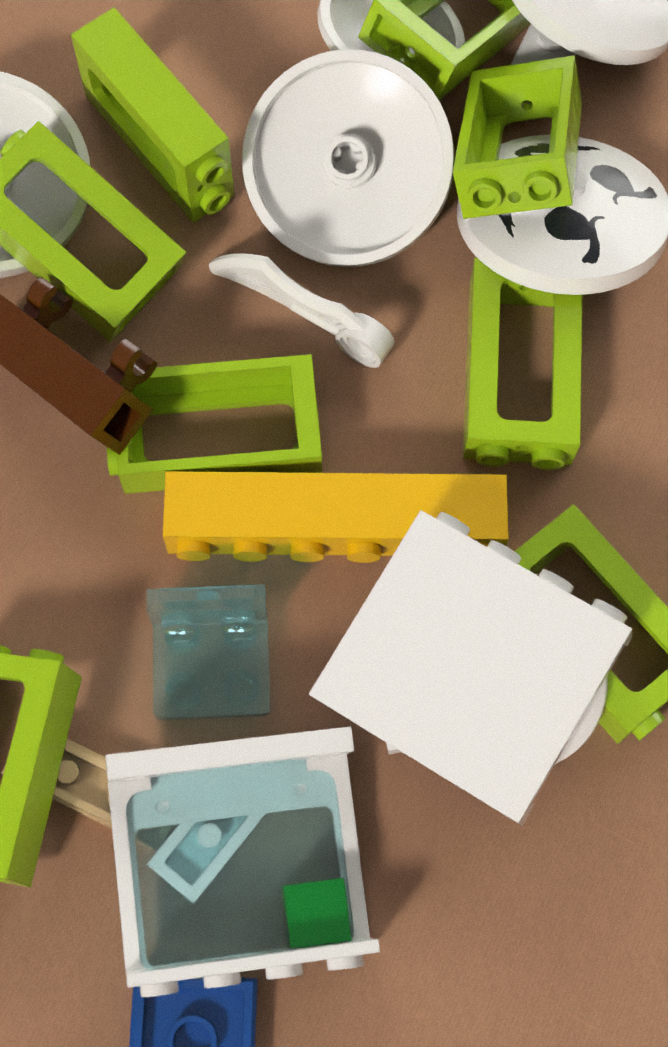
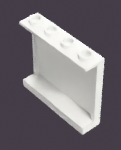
M420 510L312 687L309 695L523 826L534 807V799L623 647L625 645L628 646L630 643L632 628L624 624L627 616L609 603L595 599L593 604L589 605L571 594L574 588L573 585L557 574L542 569L538 576L518 565L522 558L505 545L491 540L486 547L468 537L470 528L455 517L440 512L437 518H434Z

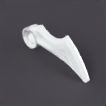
M242 253L227 254L214 258L209 263L211 273L262 293L335 335L336 343L347 356L364 366L378 368L395 344L394 337L383 324L368 315L357 312L353 313L341 303L326 300L310 292L286 275L269 257Z

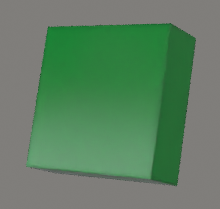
M344 878L281 885L289 949L352 941Z

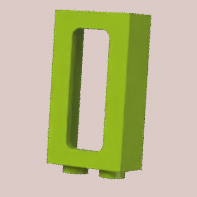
M373 0L358 38L376 53L391 57L414 71L426 82L437 99L440 100L467 78L472 71L479 68L531 24L517 9L512 0H488L501 14L458 49L422 20V18L446 0ZM409 47L414 50L415 55L410 52Z
M115 7L73 32L71 38L85 96L192 223L206 214L212 215L223 209L230 198L234 196L230 145L227 135Z
M575 55L472 71L453 167V176L463 219L573 205L582 107ZM528 100V101H531L532 103L527 104V103H524L523 101ZM546 117L552 118L549 153L499 160L503 129L507 124Z
M38 120L26 133L21 129L16 131L6 141L0 152L2 155L0 158V246L37 278L43 277L72 299L73 304L71 308L111 343L178 272L186 251ZM40 162L44 164L146 255V264L123 288L118 290L109 288L6 197L5 189L31 163Z
M474 258L469 283L463 437L464 459H476L477 463L484 466H502L509 463V461L528 462L533 467L542 470H555L562 468L564 465H572L580 447L582 295L544 292L517 284L494 272L478 258ZM500 304L553 307L551 418L545 422L506 420L501 418L497 412Z
M312 354L156 367L154 373L145 382L136 385L131 392L154 409L149 416L279 404L289 405L294 411L297 440L296 445L292 449L149 461L144 455L143 425L120 455L107 447L110 476H119L125 494L165 491L166 471L322 473V450Z
M575 504L514 551L522 558L518 565L536 574L571 547L668 654V607ZM610 669L607 675V698L599 724L617 744L631 733L640 741L666 719L659 709L668 703V669L647 687L638 692L629 690Z
M0 645V679L23 682L25 687L0 786V882L31 888L82 676L65 665V657L58 653L42 649H30L28 657L12 655L9 648Z

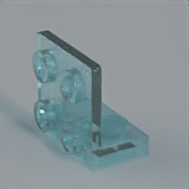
M265 584L147 589V614L153 627V714L157 720L268 715L271 711L268 609Z

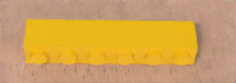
M166 471L163 539L168 554H176L177 558L186 561H204L210 558V554H233L235 559L246 562L262 561L267 558V555H290L292 560L298 562H317L324 559V555H347V559L352 562L370 563L380 560L381 556L394 555L418 513L422 510L434 518H437L440 512L455 517L470 528L468 537L486 547L491 540L506 546L509 540L507 475Z

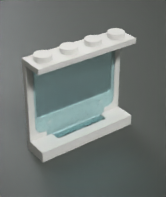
M351 726L108 754L105 756L128 988L140 986L141 997L161 996L179 992V980L203 977L204 988L224 987L242 983L241 972L265 968L266 979L287 978L302 975V963L326 960L327 970H343L364 966L363 954L380 952L378 939L371 938L369 934L347 754L354 751ZM344 878L352 941L289 949L281 885Z

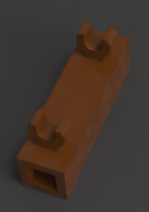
M39 277L31 285L27 294V303L22 309L0 294V365L88 435L120 455L154 410L131 392L136 385L145 382L154 373L158 363L125 338L114 349L110 359V366L103 372L48 330L52 322L60 320L68 313L73 300L43 277Z

